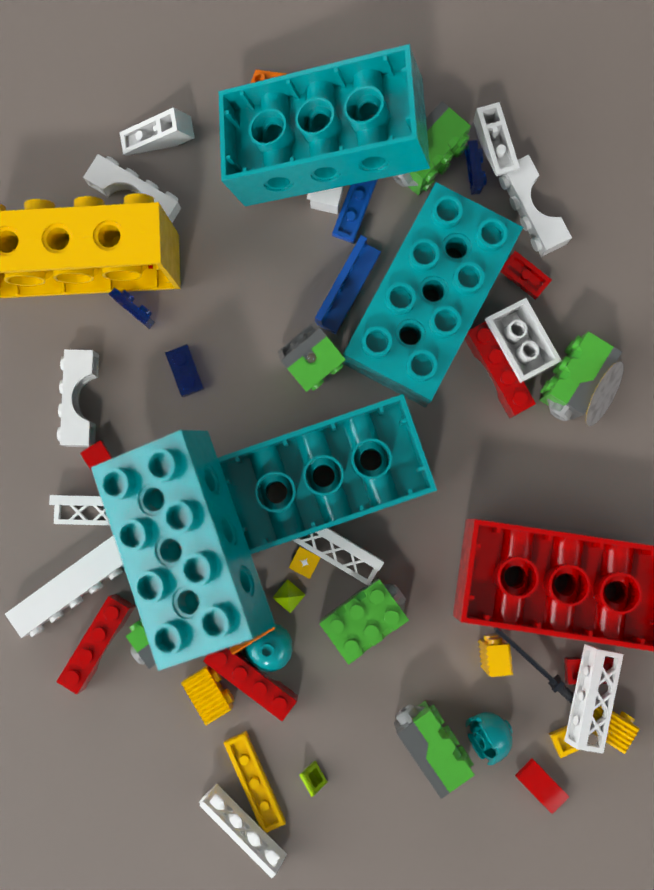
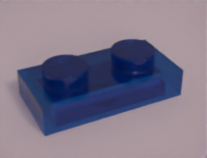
M473 140L467 142L465 157L471 195L481 194L484 185L487 184L486 172L482 171L481 168L483 150L478 148V141Z
M114 287L109 293L119 305L145 327L150 329L155 322L150 317L152 313L142 304L140 307H137L133 303L135 298L126 290L120 292Z
M187 344L165 352L181 397L204 390Z

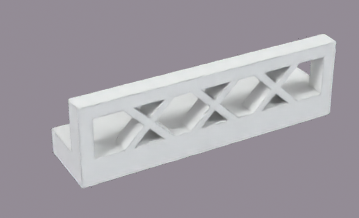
M50 495L49 505H55L54 524L110 525L105 509L102 510L99 507L103 506L100 496ZM61 505H70L76 513L70 519H61ZM75 505L83 507L81 509H78ZM88 506H94L100 513L93 520H88L82 514ZM80 516L83 520H74V519H75L76 517Z
M330 528L315 532L318 534L317 536H313L312 533L309 538L292 540L366 585L372 582L377 571H380L384 564L382 559ZM323 537L330 541L331 550L323 552L318 550L315 539ZM312 540L313 546L306 543L305 541ZM339 550L347 551L351 554L352 562L345 564L338 562L335 552ZM333 553L334 559L326 554ZM365 562L374 568L368 578H365L358 574L356 564ZM353 565L355 571L348 568L347 566Z
M584 644L564 740L574 748L604 753L624 654ZM605 656L614 658L612 668L608 671H605L603 667ZM606 681L608 690L600 696L598 692L599 685ZM601 706L603 709L602 717L595 721L593 718L594 710ZM596 730L598 734L596 745L587 744L589 735Z
M216 784L201 798L199 806L271 878L274 877L287 853Z

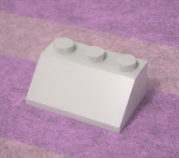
M527 298L485 318L487 325L520 383L539 375L562 361Z

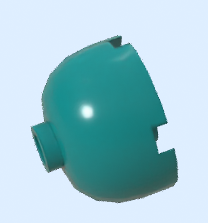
M276 623L274 630L245 647V654L249 663L259 671L266 673L275 672L283 668L291 659L293 651V641L289 632Z
M483 712L467 719L466 727L470 726L472 734H467L468 739L481 760L487 758L489 760L487 764L490 766L500 762L509 754L512 748L513 730L507 720L502 719L493 712Z

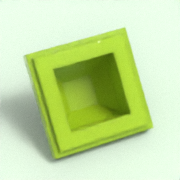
M287 579L272 598L291 613L306 594Z
M313 761L299 774L311 797L328 783L316 761Z

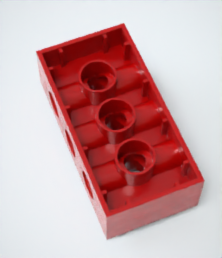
M466 519L453 616L463 623L654 652V546L492 521ZM516 566L519 571V578L513 585H507L504 580V573L509 567ZM565 574L567 586L562 592L558 593L554 585L555 579L559 575ZM614 582L616 592L608 600L605 595V588L609 583Z

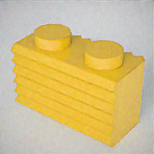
M498 634L484 635V639L478 641L480 644L478 646L480 648L479 653L481 654L479 657L482 663L480 667L490 677L513 675L510 644L503 638L498 637Z
M208 665L186 677L181 682L205 725L231 711L233 708L232 702H234L228 688L224 690L219 682L222 680L221 675Z
M601 706L594 710L593 718L595 721L602 717L603 709ZM612 711L606 743L625 754L640 730L639 727L633 724L635 719L623 711L620 714ZM596 730L592 732V734L598 737Z

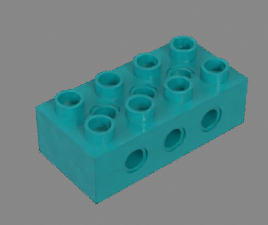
M410 44L218 91L221 181L244 206L430 169L423 78Z
M436 182L343 353V357L346 359L343 364L400 395L404 394V397L426 408L439 388L523 227ZM457 249L462 258H451L446 253V250ZM430 289L435 290L440 300L436 302L428 301L423 296V292ZM405 331H411L417 336L418 343L407 345L401 341L399 335Z
M404 394L217 457L251 554L437 491ZM367 451L375 452L380 457V467L373 471L366 470L360 464L361 455ZM320 467H328L335 474L333 483L327 487H320L314 482V473ZM274 483H283L287 488V496L284 501L273 503L268 497V490Z
M179 430L91 467L158 671L254 639L276 626L208 431Z

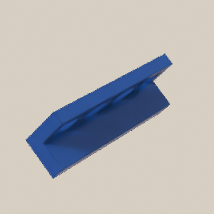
M361 235L315 317L317 325L334 334H337L381 255V251L367 244L366 237Z

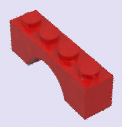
M486 321L469 330L465 341L474 357L483 364L496 387L498 399L509 419L534 406L536 402L525 383L519 382Z
M117 594L108 596L56 682L76 695L85 690L97 671L104 652L116 634L125 625L135 605Z
M228 647L208 654L203 660L209 667L280 721L285 719L297 702L298 695L280 681L274 680L259 671L246 660L240 651L232 655Z

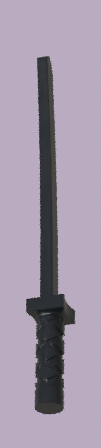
M494 628L498 635L549 680L548 684L555 693L558 691L572 704L574 693L566 687L558 674L555 677L551 676L501 629Z

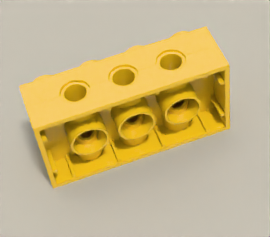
M141 193L129 194L124 196V204L105 205L103 199L92 196L75 198L74 207L55 208V203L44 199L25 201L24 210L6 211V207L0 204V298L181 289L179 233L160 203L154 202V197ZM148 265H153V269H148Z

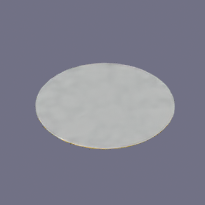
M622 362L613 364L595 389L586 414V424L588 426L594 425L601 419L614 399L623 375Z

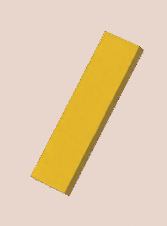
M247 731L225 740L223 743L259 826L268 833L285 825L284 815Z

